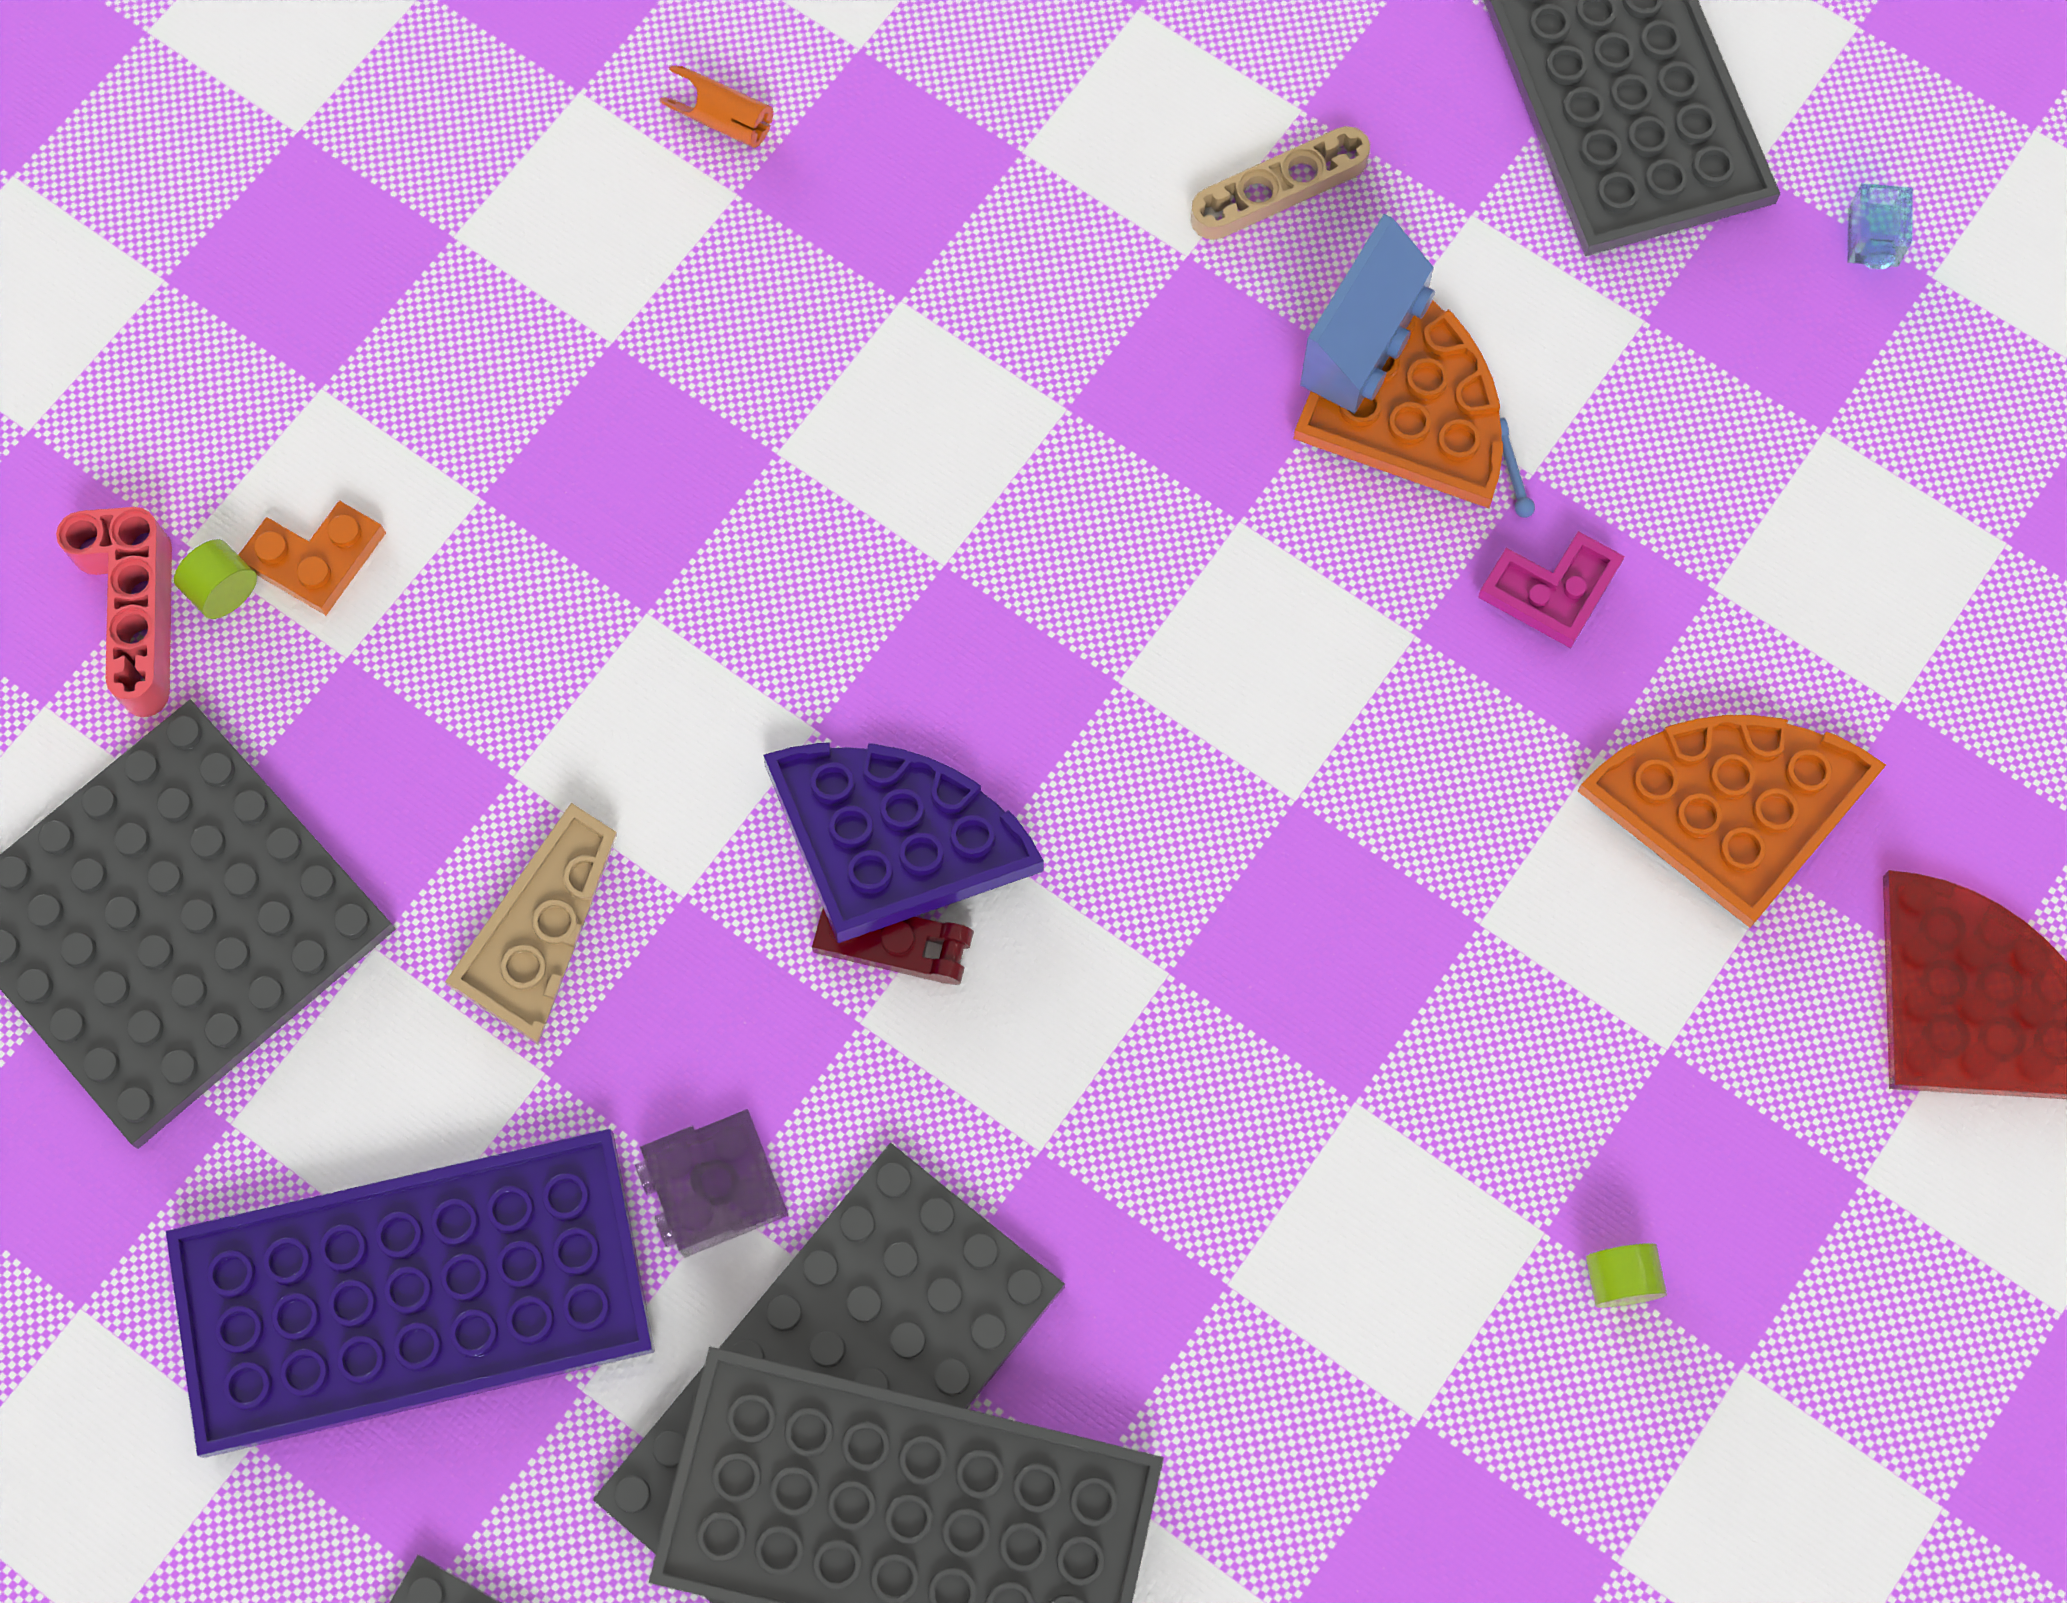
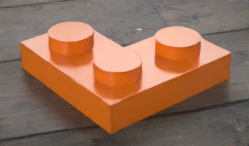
M339 500L309 541L266 517L238 555L257 576L326 616L385 536L386 532L381 524Z

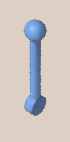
M1503 417L1500 418L1503 455L1517 498L1514 506L1515 512L1518 516L1527 518L1534 513L1535 503L1526 495L1509 439L1508 423Z

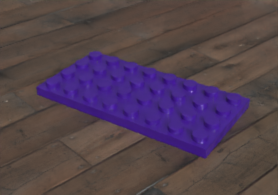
M611 1129L166 1231L196 1453L198 1457L202 1458L655 1352L615 1137Z

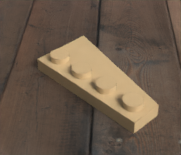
M571 803L446 979V985L539 1045L617 838V832Z

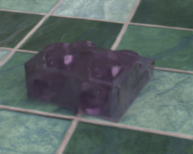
M748 1109L695 1130L692 1125L640 1146L645 1160L635 1164L639 1179L647 1196L657 1192L664 1210L663 1213L654 1216L659 1233L666 1248L676 1244L678 1251L684 1258L789 1216Z

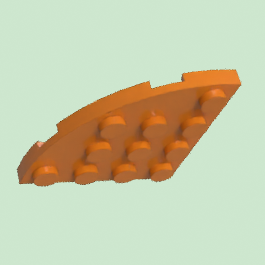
M1432 300L1425 315L1421 319L1413 316L1406 329L1411 331V334L1398 359L1389 356L1381 369L1386 372V376L1375 398L1371 401L1364 397L1354 414L1310 391L1294 430L1293 439L1490 508L1500 475L1503 455L1502 430L1499 416L1500 401L1485 359L1469 332L1449 309L1445 312Z
M1720 715L1697 718L1665 727L1662 732L1644 738L1633 745H1627L1602 763L1580 785L1578 792L1751 928L1885 768L1886 764L1864 749L1835 734L1826 731L1823 735L1806 728L1787 724V719L1759 715Z

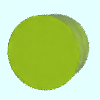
M221 539L207 541L193 549L181 561L174 574L175 586L208 619H218L236 610L250 596L257 582L256 573Z
M1645 1243L1620 1246L1597 1251L1586 1256L1595 1307L1597 1308L1638 1304L1667 1296L1657 1244Z

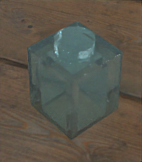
M1861 183L1848 208L1847 263L1864 264L1872 269H1885L1891 266L1899 267L1912 244V187Z

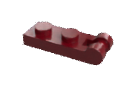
M822 908L812 949L814 953L945 984L960 985L965 969L960 964L963 951L970 948L974 931L967 926L957 923H941L912 917L838 943L824 908ZM928 941L942 944L939 958L931 959L925 957Z

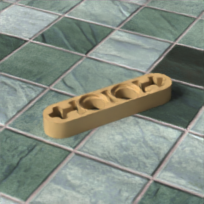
M1340 127L1203 189L1196 194L1192 201L1191 224L1194 231L1205 239L1217 240L1357 177L1365 170L1368 164L1370 153L1368 137L1363 131L1355 127ZM1344 146L1348 152L1356 150L1355 158L1350 159L1346 154L1338 155L1339 147ZM1331 161L1330 169L1328 171L1326 168V163ZM1296 164H1307L1316 171L1317 175L1311 181L1298 182L1290 176L1289 169ZM1263 184L1271 190L1272 196L1267 201L1258 203L1249 200L1245 196L1244 191L1250 185ZM1231 195H1234L1235 203L1230 205ZM1212 207L1215 212L1223 210L1222 219L1216 220L1212 215L1205 216V208Z

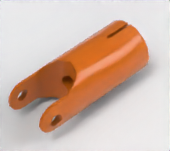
M669 66L670 71L691 81L697 90V103L693 108L674 99L661 97L659 101L663 105L750 147L756 148L760 146L771 127L768 124H771L773 120L772 106L683 66Z

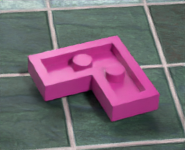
M1579 531L1553 573L1506 548L1482 586L1478 598L1563 645L1572 648L1625 556Z

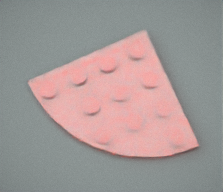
M1888 870L1883 876L1889 1089L2067 1099V961L2027 922L1995 901L1946 880L1917 873Z

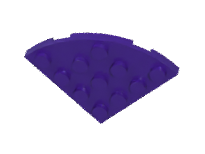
M815 743L790 747L763 755L765 768L838 943L1044 872V860L1033 840L1017 818L1009 810L1005 812L997 803L981 791V785L934 759L904 749L868 743L867 749L849 747L830 748V743Z

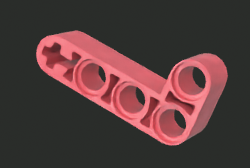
M124 507L71 513L63 518L58 525L56 532L57 543L81 571L94 575L108 574L105 676L107 688L131 714L138 717L153 716L163 710L170 694L171 540L152 514L143 508ZM149 533L145 541L132 545L138 536ZM96 537L92 545L88 548L80 549L86 540ZM148 581L144 590L131 594L137 584ZM141 630H148L142 640L130 644L134 634Z

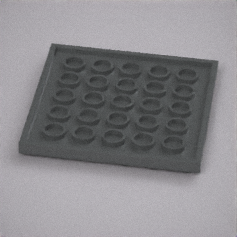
M191 699L0 854V990L130 1144L137 1149L143 1146L396 930L392 923Z

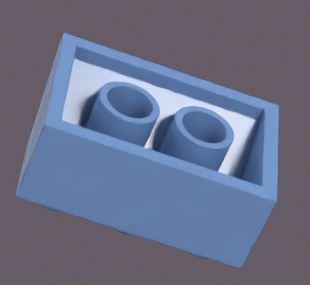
M1383 214L1307 339L1300 386L1354 414L1364 397L1371 401L1375 398L1386 376V372L1381 369L1389 356L1398 359L1411 334V331L1406 329L1413 316L1421 319L1425 315L1435 295V290L1429 288L1434 267L1392 217Z

